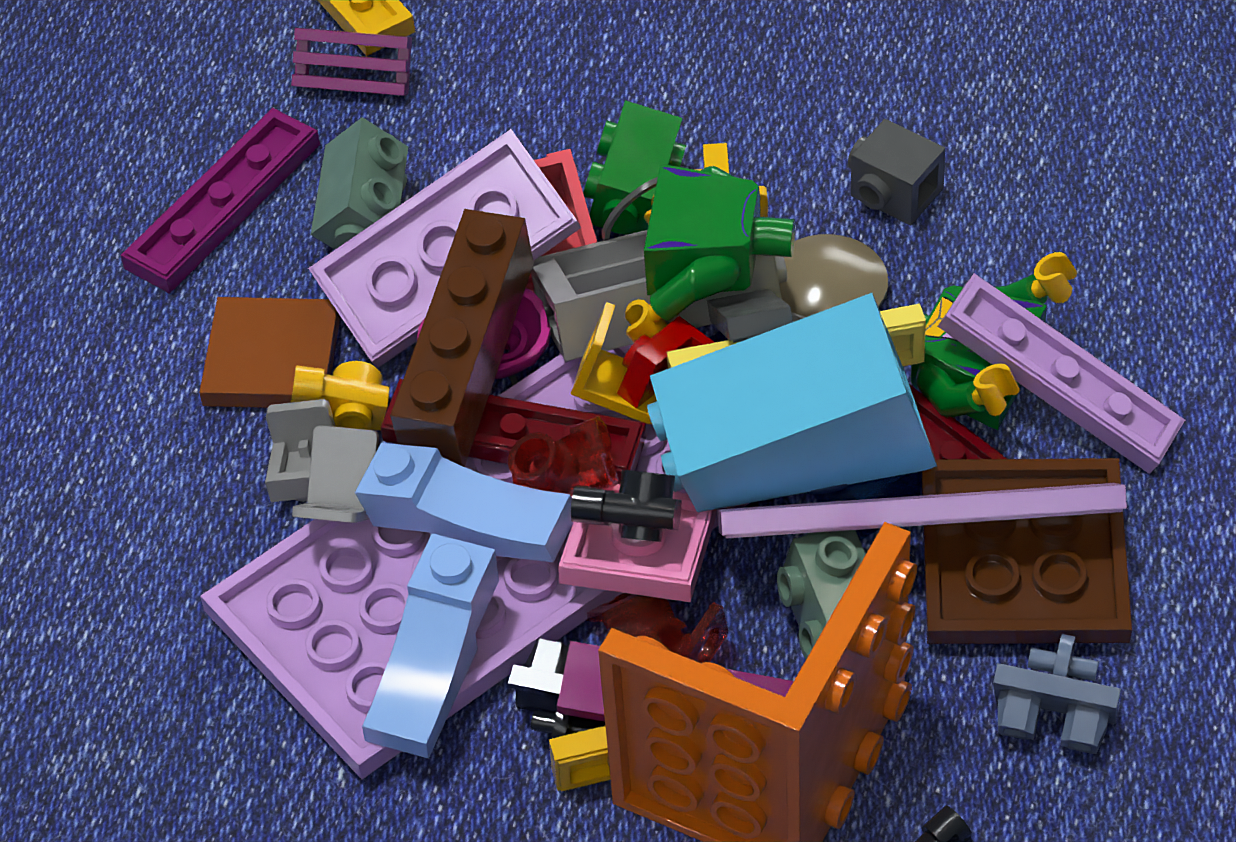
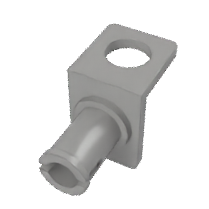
M316 426L313 430L307 503L293 506L292 517L350 523L368 520L366 511L357 498L355 491L378 450V432L356 428Z

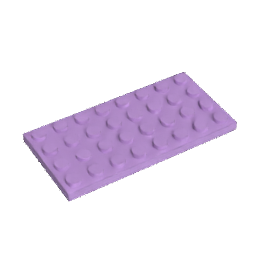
M632 345L608 350L607 352L624 358ZM560 354L499 395L505 398L638 421L571 395L582 357L565 361ZM646 424L647 437L635 471L666 474L661 455L671 452L668 439L661 442L653 425ZM468 457L465 468L505 482L549 492L570 494L571 498L576 485L586 486L588 480H591ZM685 489L677 491L681 493H686ZM749 503L719 509L743 508ZM718 509L712 530L719 525ZM314 519L200 597L204 611L348 766L361 779H364L402 752L366 742L362 725L372 705L396 640L408 597L407 585L431 535L429 532L375 527L370 519L357 523ZM572 525L554 562L496 556L499 582L476 631L477 652L447 719L511 674L513 664L519 666L525 664L538 639L556 642L623 594L622 592L559 584L558 566Z

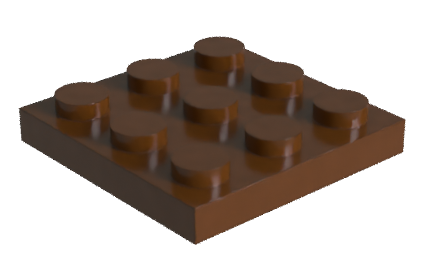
M1119 458L936 460V467L921 471L922 496L1105 483L1121 484ZM1123 512L923 525L927 644L1059 643L1062 634L1075 636L1076 643H1130L1132 622Z

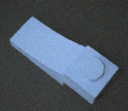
M381 443L355 491L368 518L375 527L429 532L430 535L433 533L495 549L496 556L554 562L573 523L571 521L572 498L570 494L524 487L483 475L443 458L438 448Z
M431 534L407 585L408 597L396 640L382 680L362 725L366 742L429 759L478 649L476 631L499 582L495 549Z

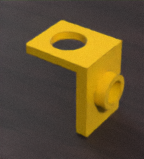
M606 302L584 351L571 395L651 425L652 422L647 405L657 401L655 394L637 409L617 394L627 368L622 365L623 357L601 349L615 308L614 304Z

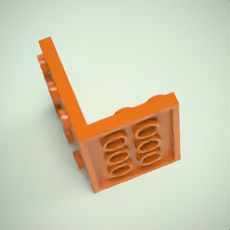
M887 522L883 523L785 697L738 679L730 671L718 664L711 662L699 663L671 652L662 643L647 636L634 637L611 628L599 647L598 654L613 804L702 842H822L831 826L840 829L846 821L853 804L855 791L851 788L860 772L869 775L874 769L884 741L883 736L880 734L889 719L897 722L902 717L912 691V684L905 681V675L914 651V646L906 643V637L915 616V605L908 603V596L917 574V564L910 562L911 531Z

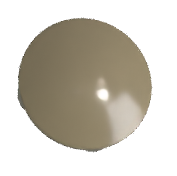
M835 234L807 236L795 240L792 257H784L787 281L779 283L781 299L790 306L791 312L808 317L873 293L879 308L887 298L888 273L883 261L874 250L856 239Z

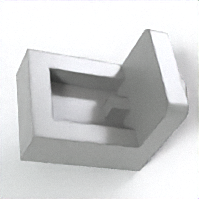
M326 399L268 406L266 420L273 446L265 484L271 502L288 500L307 501L313 430L316 426L320 425L335 426L330 403Z

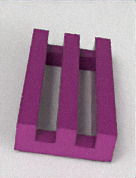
M295 28L294 40H297L296 51H293L295 74H292L291 86L408 95L412 37ZM311 41L398 48V58L386 59L310 52ZM309 64L397 72L396 82L309 75Z

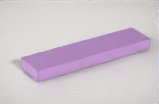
M975 273L965 284L937 326L992 365L1006 364L1019 384L1149 474L1160 464L1185 421L1178 414Z

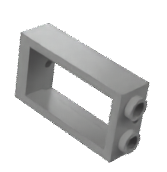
M647 230L540 256L534 260L531 271L534 292L543 301L551 327V337L565 361L583 357L606 302L614 304L615 308L601 349L608 351L634 343L626 335V330L631 324L625 318V311L627 305L637 299L644 300L650 304L651 295H647L644 262ZM756 255L752 285L744 291L720 292L698 300L672 320L666 321L667 325L678 316L695 328L712 324L707 306V300L763 289H769L781 298L779 283L787 281L784 257Z

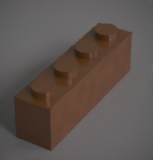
M464 209L390 415L398 444L438 448L443 458L465 467L534 265L525 218Z

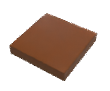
M217 297L199 391L202 406L268 408V406L274 404L291 403L296 365L325 369L324 374L331 375L341 317L329 299Z

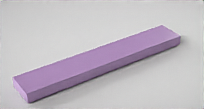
M1105 483L718 509L719 533L725 538L875 529L881 528L884 522L897 527L1123 512V509L1127 508L1126 487L1123 484Z

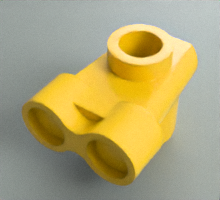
M348 361L337 366L333 375L324 374L325 369L296 365L291 403L326 399L330 403L336 427L381 430L380 427L387 412L389 386L382 385V374L375 366L363 361Z

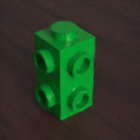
M625 100L618 123L606 120L596 155L606 157L605 164L593 161L583 192L584 197L594 199L589 214L592 225L603 228L610 213L627 195L644 183L658 177L660 165L680 167L687 146L686 144L676 142L682 121L681 117ZM656 187L634 200L617 218L611 231L629 235L648 230V223L645 221L644 215L647 211L652 210L651 199L655 194Z

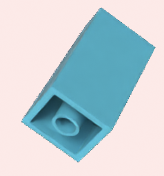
M873 293L650 375L657 401L647 405L648 413L657 437L661 442L668 439L671 452L661 455L665 473L675 476L674 492L685 489L697 512L811 492V490L842 484L849 485L920 472L937 466L903 365Z

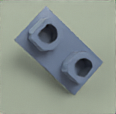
M1062 634L1057 653L1031 648L1028 668L1052 672L1053 674L997 663L993 687L995 699L998 700V733L1024 740H1034L1040 709L1066 714L1061 746L1071 750L1097 754L1106 734L1108 723L1116 724L1121 688L1069 678V676L1095 681L1099 661L1075 657L1076 637Z

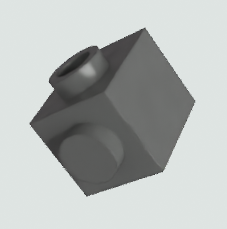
M884 118L868 137H860L851 149L848 157V167L851 169V196L860 200L867 207L880 210L911 226L944 189L946 148Z

